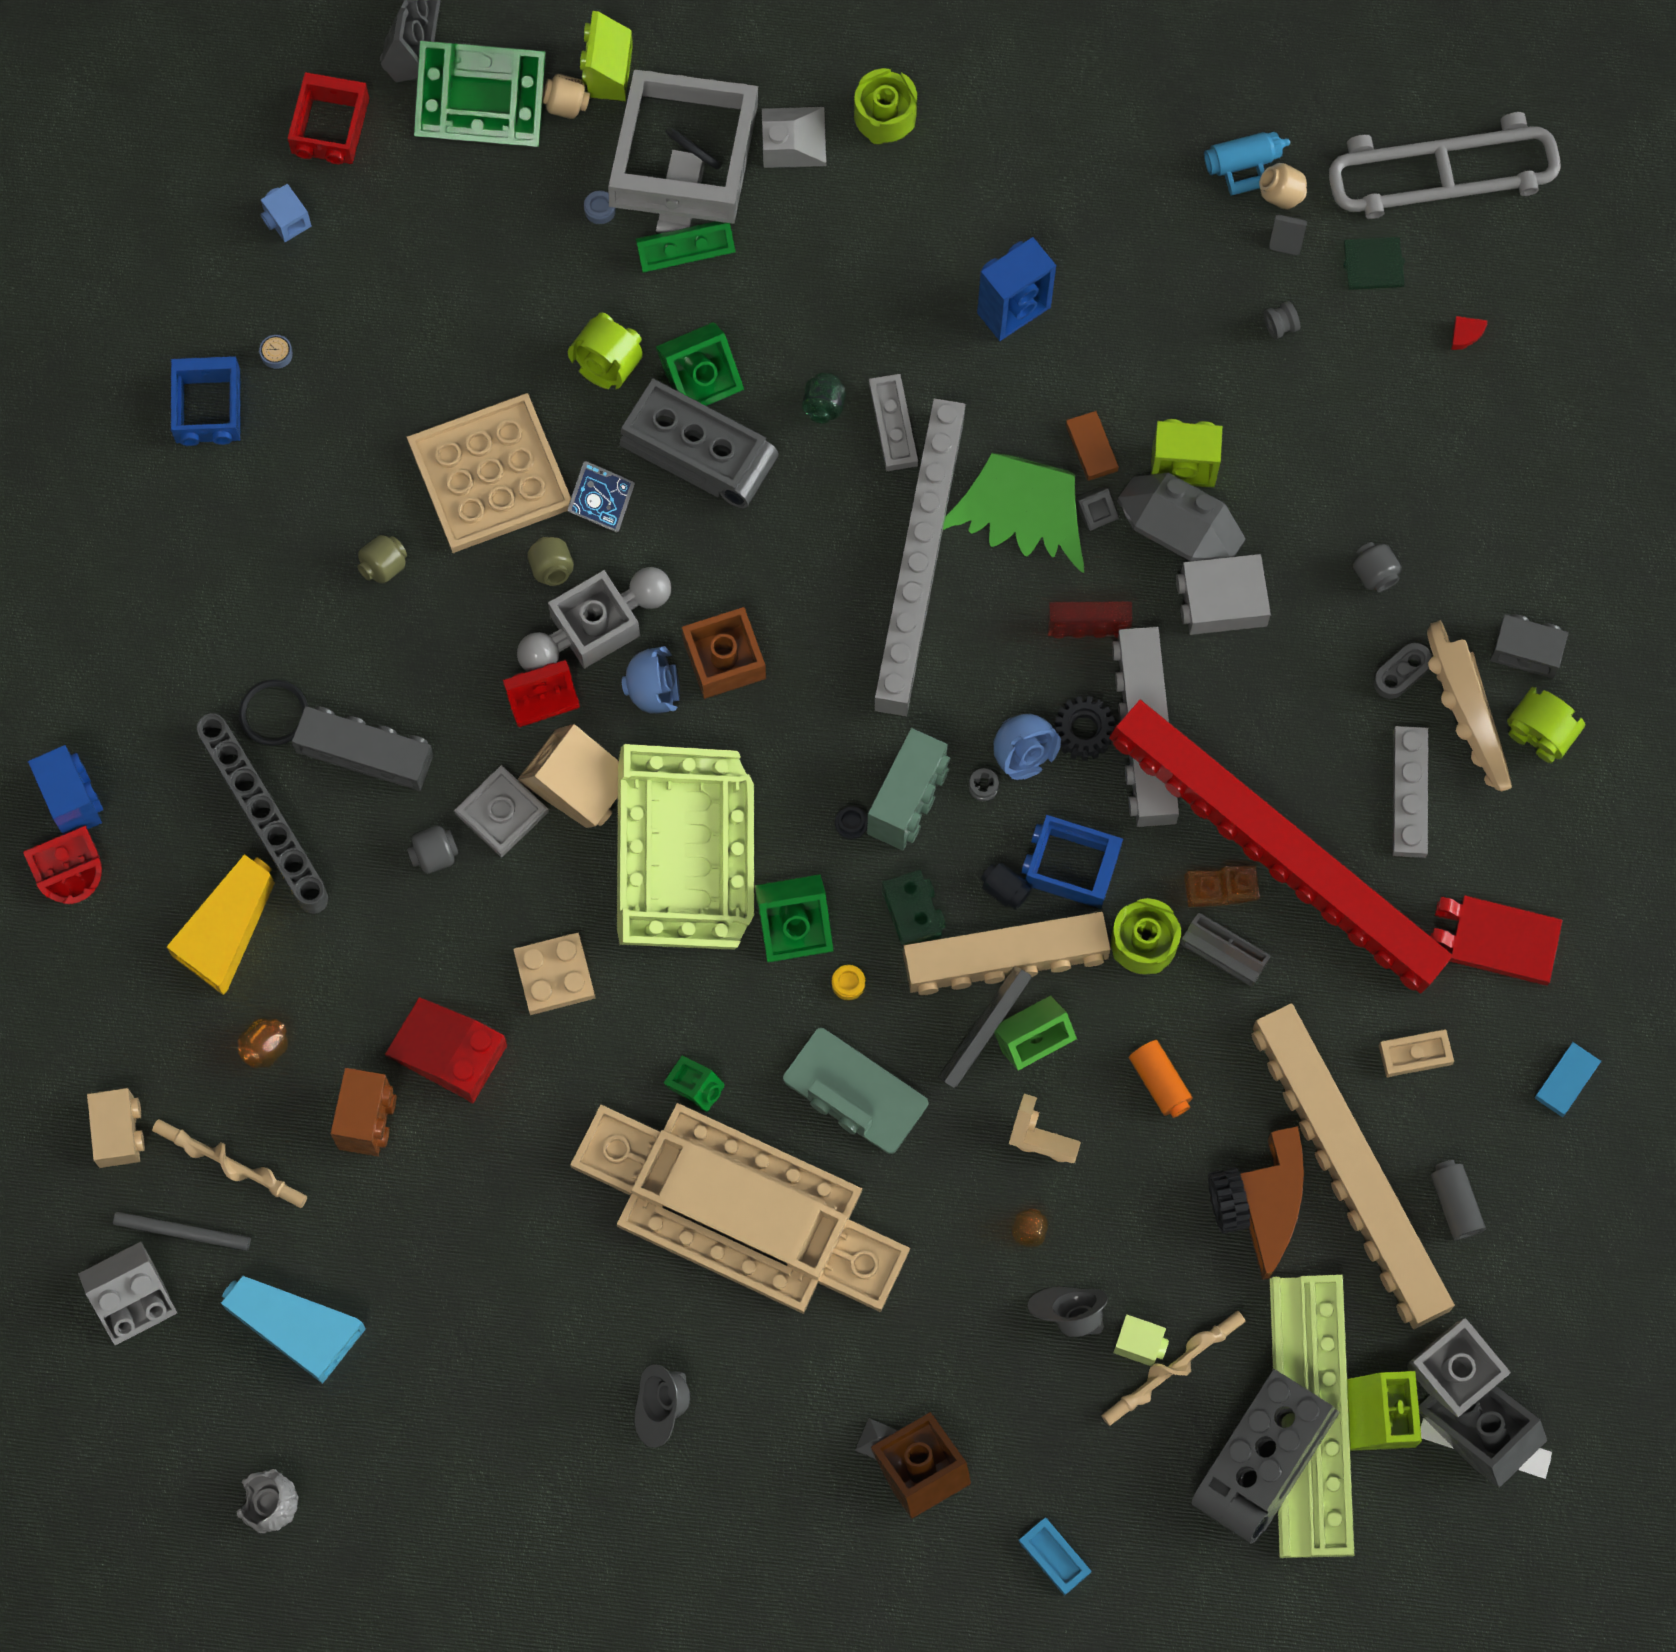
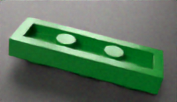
M718 221L635 239L642 272L735 252L730 223Z

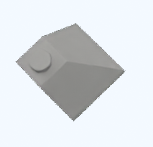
M824 107L762 109L764 168L826 166Z

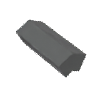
M1200 913L1191 922L1180 943L1251 987L1254 986L1271 955Z

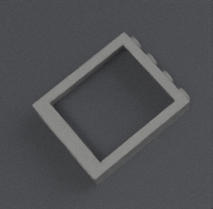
M634 70L608 186L609 207L735 224L758 108V86ZM642 96L741 109L725 187L625 173Z

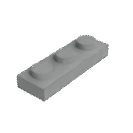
M901 374L869 379V388L886 472L917 467L918 458Z

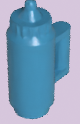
M1261 132L1211 146V149L1204 151L1206 168L1210 175H1225L1231 196L1259 189V181L1262 173L1265 171L1263 165L1271 163L1274 159L1281 158L1283 154L1282 149L1290 145V140L1279 138L1277 132ZM1256 167L1258 176L1234 182L1232 173Z

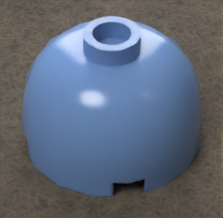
M665 646L647 649L636 654L627 667L626 676L622 677L624 694L626 696L629 695L632 702L639 709L648 713H663L677 709L673 702L679 701L680 697L678 673L675 664H668L666 656L672 655Z
M1021 714L1007 719L1001 725L993 740L994 756L998 764L1014 780L1027 779L1040 773L1043 769L1039 765L1043 764L1047 759L1052 762L1061 748V738L1052 725L1044 718L1033 714Z

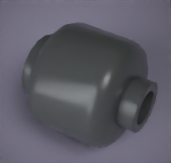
M1370 542L1357 550L1358 557L1353 562V570L1366 589L1376 590L1380 593L1391 588L1399 581L1398 575L1401 572V564L1388 545H1374L1373 542Z
M439 825L413 834L411 838L413 846L407 848L413 867L420 865L422 871L426 874L452 866L455 861L454 856L459 854L450 829L445 831Z

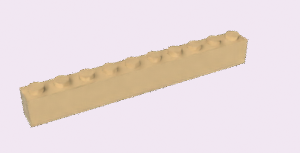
M1291 1003L1257 1019L1253 1027L1254 1032L1251 1033L1254 1044L1259 1051H1265L1270 1061L1267 1063L1270 1074L1275 1081L1280 1080L1285 1089L1283 1096L1286 1104L1291 1111L1296 1109L1301 1119L1299 1126L1307 1141L1312 1139L1317 1149L1315 1156L1323 1171L1328 1169L1334 1180L1331 1182L1332 1189L1338 1200H1344L1350 1210L1347 1216L1355 1231L1360 1230L1366 1240L1364 1249L1372 1262L1377 1261L1383 1273L1380 1274V1278L1385 1289L1389 1293L1393 1291L1399 1304L1396 1305L1401 1319L1404 1323L1409 1322L1414 1330L1450 1312L1455 1304L1294 1005Z

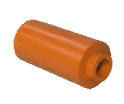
M1158 1040L1141 1046L1128 1057L1164 1116L1171 1114L1175 1118L1190 1109L1188 1103L1193 1097Z

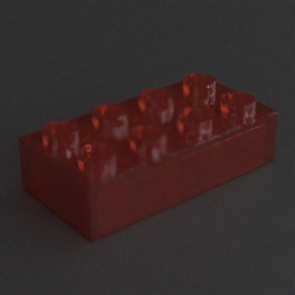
M1132 601L1050 602L1047 616L1048 636H1053V638H1064L1065 636H1073L1074 638H1083L1085 636L1103 638L1106 635H1114V637H1118L1120 629H1131L1133 621Z

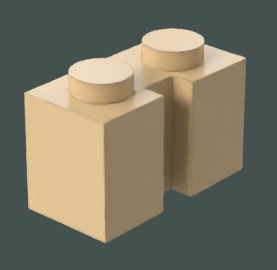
M128 1088L87 1094L94 1162L99 1168L140 1162L139 1151L145 1150L142 1130L136 1131L135 1125L136 1118H141L139 1098H134Z

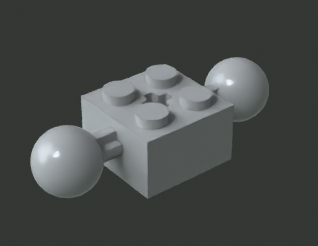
M643 568L632 577L630 588L620 594L605 570L551 600L548 602L550 617L559 630L551 635L535 632L525 636L517 648V658L520 665L527 672L542 668L549 663H557L559 652L570 646L585 669L640 636L639 622L631 610L638 606L646 609H655L665 604L671 594L669 577L658 568ZM594 618L596 621L592 622L589 619Z

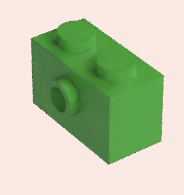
M1052 996L1002 1021L994 1032L1002 1053L1018 1071L1077 1039L1067 1012Z

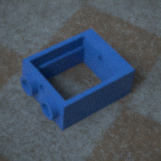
M236 356L171 359V432L176 443L195 446L199 442H213L225 445L232 441H240V367ZM230 382V423L184 425V384Z
M1046 815L1044 824L1036 825L1031 843L1037 845L1033 855H1026L1021 873L1027 874L1026 885L1102 909L1123 838ZM1050 835L1105 852L1093 891L1038 874Z

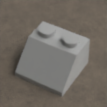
M1466 1318L1456 1322L1405 1365L1409 1371H1415L1416 1379L1427 1393L1456 1417L1462 1415L1511 1373Z

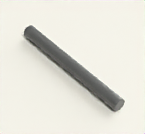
M116 1212L113 1219V1225L240 1250L248 1251L251 1238L121 1212Z

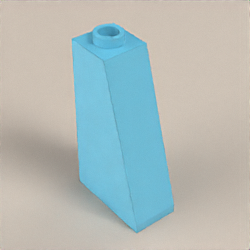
M242 1276L238 1282L236 1280L231 1282L222 1295L224 1300L221 1304L229 1313L322 1384L366 1330L364 1324L355 1317Z

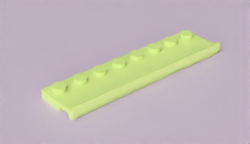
M1343 1275L1301 1276L1298 1278L1273 1277L1270 1278L1273 1369L1328 1402L1340 1412L1278 1510L1280 1558L1355 1556ZM1289 1413L1283 1417L1281 1422L1283 1428L1293 1424L1295 1414Z

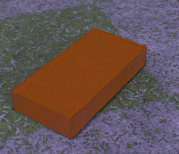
M1097 411L1066 420V428L1087 481L1117 472L1119 466Z

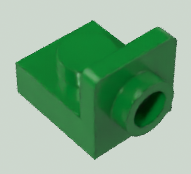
M683 1055L664 1081L668 1089L695 1102L705 1112H708L713 1103L719 1099L721 1091L725 1086L711 1069Z

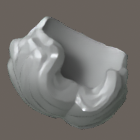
M272 1469L252 1473L247 1479L242 1480L246 1491V1503L242 1509L237 1511V1516L246 1525L258 1533H266L280 1530L281 1527L286 1526L293 1520L294 1514L298 1509L299 1497L293 1482L284 1477L282 1473Z

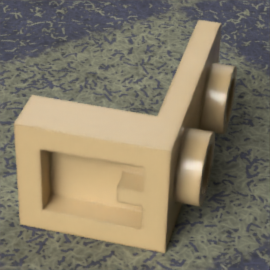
M1024 1094L1009 1144L1017 1146L1025 1152H1036L1049 1156L1058 1162L1075 1163L1081 1142L1035 1128L1040 1112L1034 1110L1037 1097Z

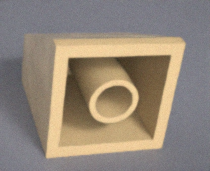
M575 724L555 729L517 780L530 791L584 827H595L597 824L602 826L613 812L610 807L618 799L619 761Z

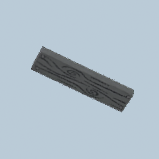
M1017 966L1013 968L940 1074L939 1078L953 1088L957 1087L1030 981V974Z

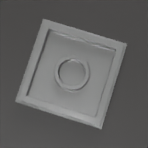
M502 765L454 810L455 814L501 858L549 813L548 808Z

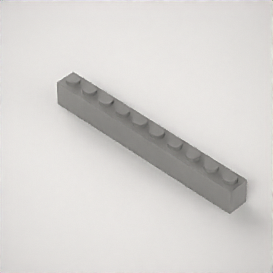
M935 398L933 400L875 695L874 711L907 717L964 424L966 405L964 403Z

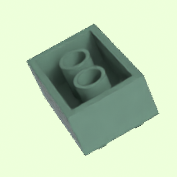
M913 728L910 729L868 813V835L902 851L907 842L913 843L921 828V825H919L922 817L921 814L927 815L935 800L933 794L936 784L942 786L949 772L947 767L950 761V757L947 756L948 744Z

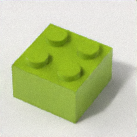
M1167 419L1163 422L1157 421L1152 445L1151 475L1169 472L1192 486L1214 488L1221 463L1223 426H1215L1213 423L1206 421L1196 424L1182 423L1176 419Z

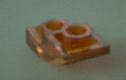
M1256 866L1223 867L1220 871H1188L1184 875L1188 907L1228 905L1255 901L1260 898Z

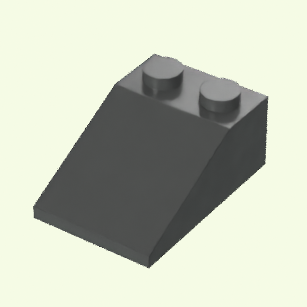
M1497 1386L1492 1388L1459 1417L1452 1414L1431 1395L1419 1405V1414L1475 1470L1498 1488L1547 1442L1541 1420Z

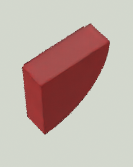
M1456 316L1451 350L1465 349L1479 340L1484 334L1488 320Z

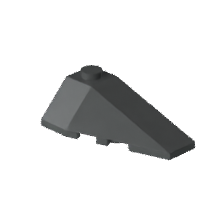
M441 0L403 1L385 38L383 53L380 56L382 68L388 72L396 83L418 78L420 41L434 42Z

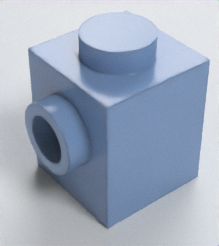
M288 184L281 188L270 190L261 199L264 210L261 213L263 221L270 230L275 228L284 242L312 226L308 211Z

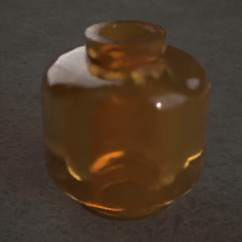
M265 1018L255 1019L238 1038L239 1056L246 1064L253 1068L271 1067L288 1048V1039L285 1035L287 1033L286 1028L276 1019L271 1021Z

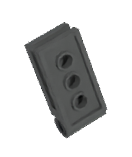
M655 379L651 380L621 427V434L623 436L620 439L619 446L716 497L721 495L724 500L738 508L748 507L779 456L777 449L766 441V437Z
M1273 1369L1198 1487L1192 1499V1506L1250 1544L1254 1543L1269 1526L1340 1412L1328 1402ZM1289 1413H1294L1295 1420L1293 1424L1283 1428L1281 1425L1283 1417ZM1269 1443H1275L1276 1450L1274 1454L1264 1458V1447ZM1255 1472L1257 1474L1255 1484L1245 1488V1477Z

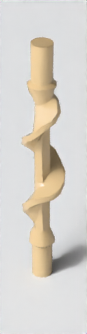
M160 1119L153 1126V1132L174 1142L175 1145L183 1147L190 1157L199 1158L207 1156L219 1162L229 1179L241 1181L250 1178L267 1187L275 1197H280L299 1208L304 1206L307 1200L306 1195L285 1185L284 1181L276 1180L273 1172L268 1168L250 1169L227 1157L224 1143L220 1142L216 1147L210 1148L191 1138L183 1129L179 1130Z
M1236 1311L1218 1326L1214 1325L1210 1331H1203L1194 1335L1186 1344V1352L1169 1366L1158 1363L1153 1364L1149 1369L1147 1382L1132 1394L1121 1397L1119 1402L1101 1415L1108 1426H1111L1126 1413L1133 1411L1137 1405H1144L1150 1402L1152 1390L1171 1375L1187 1376L1191 1373V1360L1213 1343L1226 1340V1336L1246 1321L1242 1314Z

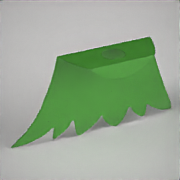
M991 453L986 465L968 492L945 516L943 530L971 520L969 532L973 534L990 523L989 543L991 547L1003 543L1016 532V539L1024 556L1030 555L1040 539L1043 538L1045 547L1051 557H1055L1058 545H1060L1070 561L1079 571L1084 573V562L1077 523L1075 475L1067 470L1016 456Z

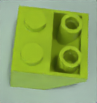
M592 11L591 23H585L584 42L587 43L586 51L581 52L580 70H583L582 81L587 85L588 93H590L589 98L626 101L633 49L632 30L598 11Z
M1415 1371L1383 1372L1347 1379L1350 1451L1416 1448L1420 1444L1422 1438Z

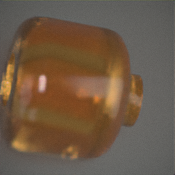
M1036 1209L1021 1211L1015 1217L1012 1237L1023 1246H1040L1045 1241L1049 1222Z

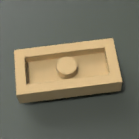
M1446 1029L1379 1043L1386 1077L1449 1066L1454 1063Z

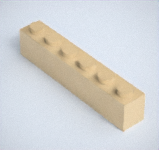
M1103 912L904 945L903 957L910 993L918 992L919 995H930L938 992V988L952 986V989L958 990L968 988L972 985V982L985 980L986 984L999 983L1005 980V977L1011 973L1015 966L1030 974L1031 977L1037 975L1038 971L1051 969V972L1054 973L1069 970L1071 965L1084 963L1085 967L1098 966L1109 958L1111 949Z

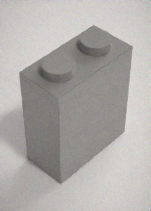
M1261 554L1183 562L1181 574L1176 575L1178 594L1184 595L1185 604L1181 605V618L1183 624H1188L1190 635L1267 627L1271 613Z

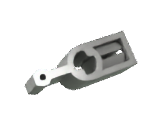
M672 150L666 179L701 184L705 162L693 153ZM660 214L656 233L660 234L690 227L692 218Z

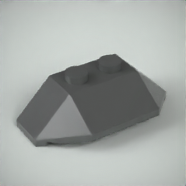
M1169 472L1133 477L1117 500L1119 506L1123 508L1124 514L1133 530L1189 561L1235 557L1246 539L1225 503Z

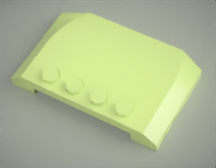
M624 744L621 747L618 763L617 933L620 945L729 950L738 948L740 940L754 916V783L750 775L746 774L739 760L741 756L738 751Z

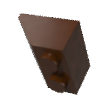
M931 1412L871 1446V1450L894 1495L911 1519L971 1484L967 1462Z

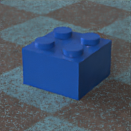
M66 745L28 761L52 818L62 834L84 825L87 826V829L102 824L98 812L103 811V807L96 792L93 790L89 775L77 753L71 755Z

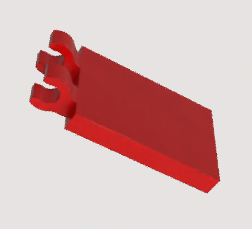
M1465 895L1461 904L1446 897H1441L1440 901L1437 902L1435 916L1457 921L1455 935L1438 928H1434L1433 933L1430 934L1431 938L1451 952L1453 957L1449 962L1548 986L1551 980L1562 919Z

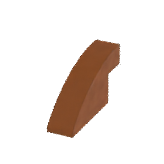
M1298 1126L1270 1133L1268 1144L1274 1166L1240 1174L1249 1205V1230L1263 1280L1271 1277L1290 1242L1299 1215L1303 1193L1304 1168Z

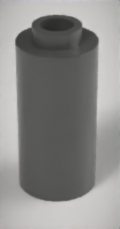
M1454 1160L1437 1164L1435 1166L1436 1171L1430 1176L1453 1240L1465 1239L1485 1231L1486 1226L1463 1164H1455Z

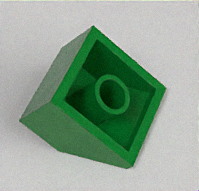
M714 322L656 346L665 375L672 389L707 406L744 390L725 333Z
M821 874L754 885L767 963L834 951L826 893Z

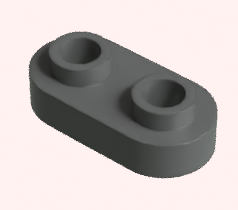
M1411 643L1403 647L1377 671L1374 678V687L1377 693L1384 698L1394 699L1406 692L1428 672V662L1432 658L1429 649L1419 643ZM1408 660H1417L1419 662V666H1411ZM1385 680H1393L1396 686L1388 687L1385 684Z

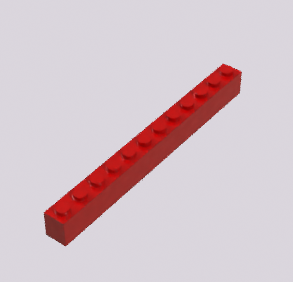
M1141 699L1115 727L1109 739L1113 741L1118 751L1122 754L1130 755L1139 762L1140 768L1146 774L1156 776L1161 780L1173 796L1181 797L1189 803L1196 815L1203 819L1207 818L1217 826L1218 832L1224 838L1234 840L1243 848L1246 856L1253 861H1259L1267 867L1275 880L1286 883L1295 890L1296 896L1302 902L1312 904L1321 912L1322 917L1329 924L1338 926L1346 932L1353 944L1358 947H1364L1374 955L1375 961L1380 966L1391 969L1396 973L1407 988L1416 990L1421 994L1451 960L1453 955Z

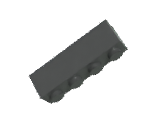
M305 706L292 740L296 753L417 791H421L434 756L431 745L428 744L427 740L419 736L410 735L409 738L400 736L392 728L381 725L378 728L366 725V722L360 718L347 716V719L336 716L332 710L317 706L316 709Z

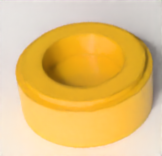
M841 966L832 976V989L839 998L854 1000L865 989V976L856 966Z

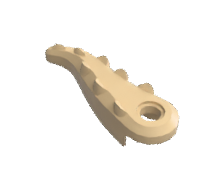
M1441 620L1431 623L1427 630V636L1433 657L1429 660L1428 666L1437 675V679L1442 682L1444 691L1441 701L1445 707L1453 711L1458 722L1456 733L1461 739L1467 740L1473 750L1471 759L1474 764L1483 767L1486 773L1484 778L1486 785L1495 787L1496 790L1501 792L1512 788L1506 759L1474 653L1469 651L1467 642L1464 639L1450 643Z

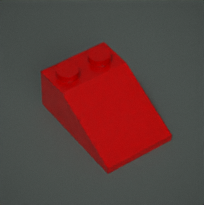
M419 997L385 1056L474 1103L505 1051L507 1043L504 1035L488 1026Z

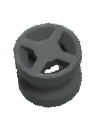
M1290 301L1281 303L1280 308L1264 310L1266 327L1275 340L1283 337L1285 332L1290 331L1293 333L1300 330L1299 316Z

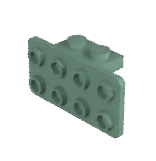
M818 1028L783 1076L784 1083L811 1101L810 1104L814 1109L824 1115L829 1113L839 1120L838 1124L851 1134L858 1133L887 1154H894L928 1107V1099L824 1028Z

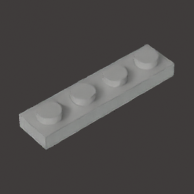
M1395 726L1393 730L1392 856L1426 858L1428 854V728Z

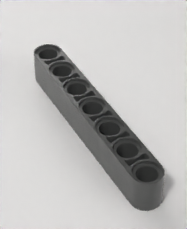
M210 713L204 715L197 723V732L203 746L300 907L305 912L311 914L321 912L328 904V894L322 880L226 721L218 714ZM213 728L222 729L217 737L209 738L206 736L208 731ZM228 755L238 756L237 760L232 764L222 763ZM243 782H254L250 790H238ZM259 809H270V813L266 817H255V813ZM275 836H287L283 844L278 846L271 844ZM291 863H303L302 869L298 872L290 873L287 871ZM317 889L320 891L318 897L313 900L303 898L308 890Z

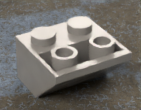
M142 1242L78 1273L85 1294L114 1345L177 1314L176 1308Z

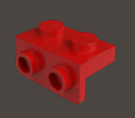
M566 660L549 663L542 668L527 673H519L503 680L509 705L518 727L526 726L580 707Z

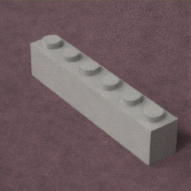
M1158 627L1120 629L1117 641H1112L1113 661H1119L1120 672H1115L1116 691L1122 692L1123 703L1118 704L1119 721L1121 722L1141 699L1169 722ZM1129 755L1130 765H1125L1126 784L1132 785L1133 797L1128 798L1130 817L1136 816L1137 827L1176 824L1179 816L1177 797L1173 796L1166 789L1165 784L1156 776L1146 774L1140 768L1139 762Z

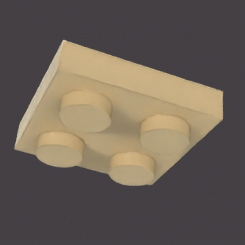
M579 932L513 949L530 1015L596 999Z

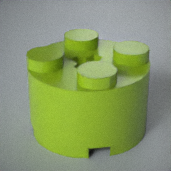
M886 68L876 69L864 75L854 95V120L860 132L869 138L870 142L882 144L900 140L914 129L917 113V91L912 80L903 73L900 75Z
M600 312L596 317L590 319L568 349V357L572 363L576 359L581 365L579 372L590 382L605 389H609L612 385H616V389H619L643 357V352L639 345L642 339L633 329L623 328L614 322L608 314Z
M1531 687L1507 719L1508 725L1511 727L1508 735L1521 745H1525L1526 742L1537 748L1536 754L1542 760L1552 763L1555 759H1562L1585 728V722L1582 718L1577 722L1572 717L1575 710L1555 695L1545 690L1539 695L1536 694L1537 688Z
M1144 898L1128 906L1126 905L1118 913L1111 934V949L1114 959L1124 968L1134 973H1160L1175 957L1181 938L1180 923L1172 909L1159 900ZM1143 933L1150 934L1148 940L1141 939Z

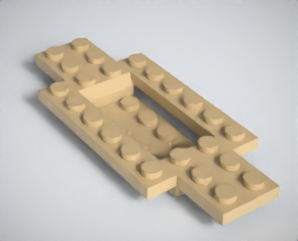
M679 1103L676 1104L664 1130H661V1132L600 1105L570 1164L571 1168L630 1195L617 1222V1227L804 1314L818 1283L881 1312L910 1252L909 1247L849 1220L862 1193V1188ZM663 1206H666L678 1213H681L693 1220H696L708 1227H711L723 1234H726L738 1241H741L753 1248H756L768 1255H771L783 1262H786L787 1266L763 1254H760L748 1247H745L733 1240H730L718 1233H715L703 1226H700L688 1219H685L673 1212H670L664 1209Z

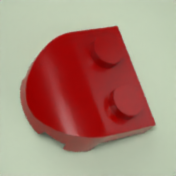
M86 825L23 851L37 887L47 898L63 904L83 901L96 890L100 882L102 863Z

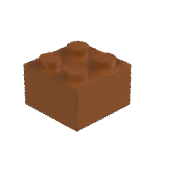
M745 607L682 627L683 642L704 699L766 679V665Z
M345 1068L331 1129V1136L339 1150L379 1157L380 1148H386L389 1138V1127H385L388 1114L393 1115L397 1096L393 1094V1086H390L385 1074Z

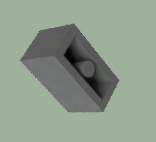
M1505 614L1498 629L1490 661L1554 679L1560 668L1569 632L1561 630L1559 626L1544 623L1541 625L1529 621L1527 617L1513 614L1509 616Z

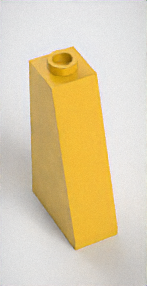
M245 854L167 946L173 958L222 995L227 992L275 884L270 874L272 869L261 859L256 857L253 861Z

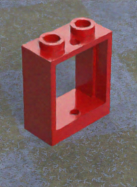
M305 72L287 138L291 154H295L303 159H311L312 157L325 159L337 165L343 163L353 164L370 99L367 84ZM313 100L355 107L345 144L304 137Z

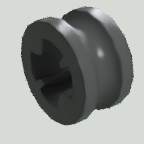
M986 768L973 772L969 780V792L972 797L984 802L996 796L999 780L995 772ZM982 778L988 779V784H993V786H988L986 792L980 791V786L975 787V784H979Z

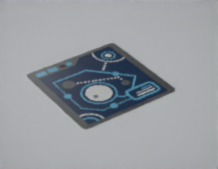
M584 461L567 510L618 532L635 483Z

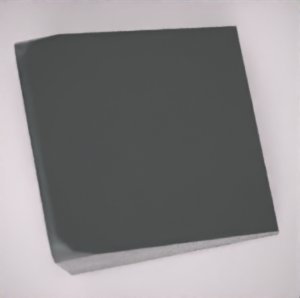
M1276 215L1269 249L1299 255L1307 221Z
M1099 487L1075 497L1076 507L1089 531L1119 519L1108 488Z

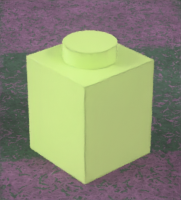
M1126 1314L1113 1353L1152 1366L1156 1358L1162 1360L1164 1358L1169 1343L1168 1339L1163 1338L1166 1328Z

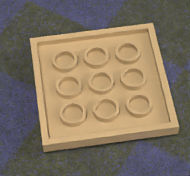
M528 393L407 437L452 553L568 511L571 496Z

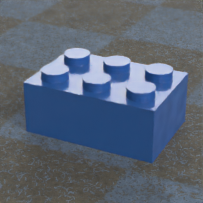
M1034 237L1026 242H1017L1009 249L1008 254L999 260L997 258L990 260L982 268L977 314L999 341L1051 308L1056 264Z

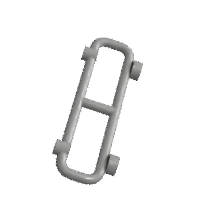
M1514 112L1500 119L1502 131L1380 149H1374L1370 135L1352 137L1347 141L1349 153L1338 156L1332 162L1329 168V181L1334 200L1342 209L1349 212L1365 211L1367 219H1375L1385 214L1384 208L1516 188H1519L1521 196H1530L1539 191L1538 185L1549 183L1558 176L1561 169V160L1554 136L1542 127H1528L1525 114ZM1528 139H1538L1544 145L1548 168L1543 172L1524 171L1517 176L1457 185L1454 183L1447 151ZM1435 153L1442 187L1382 196L1374 193L1362 199H1351L1345 193L1341 171L1344 167Z

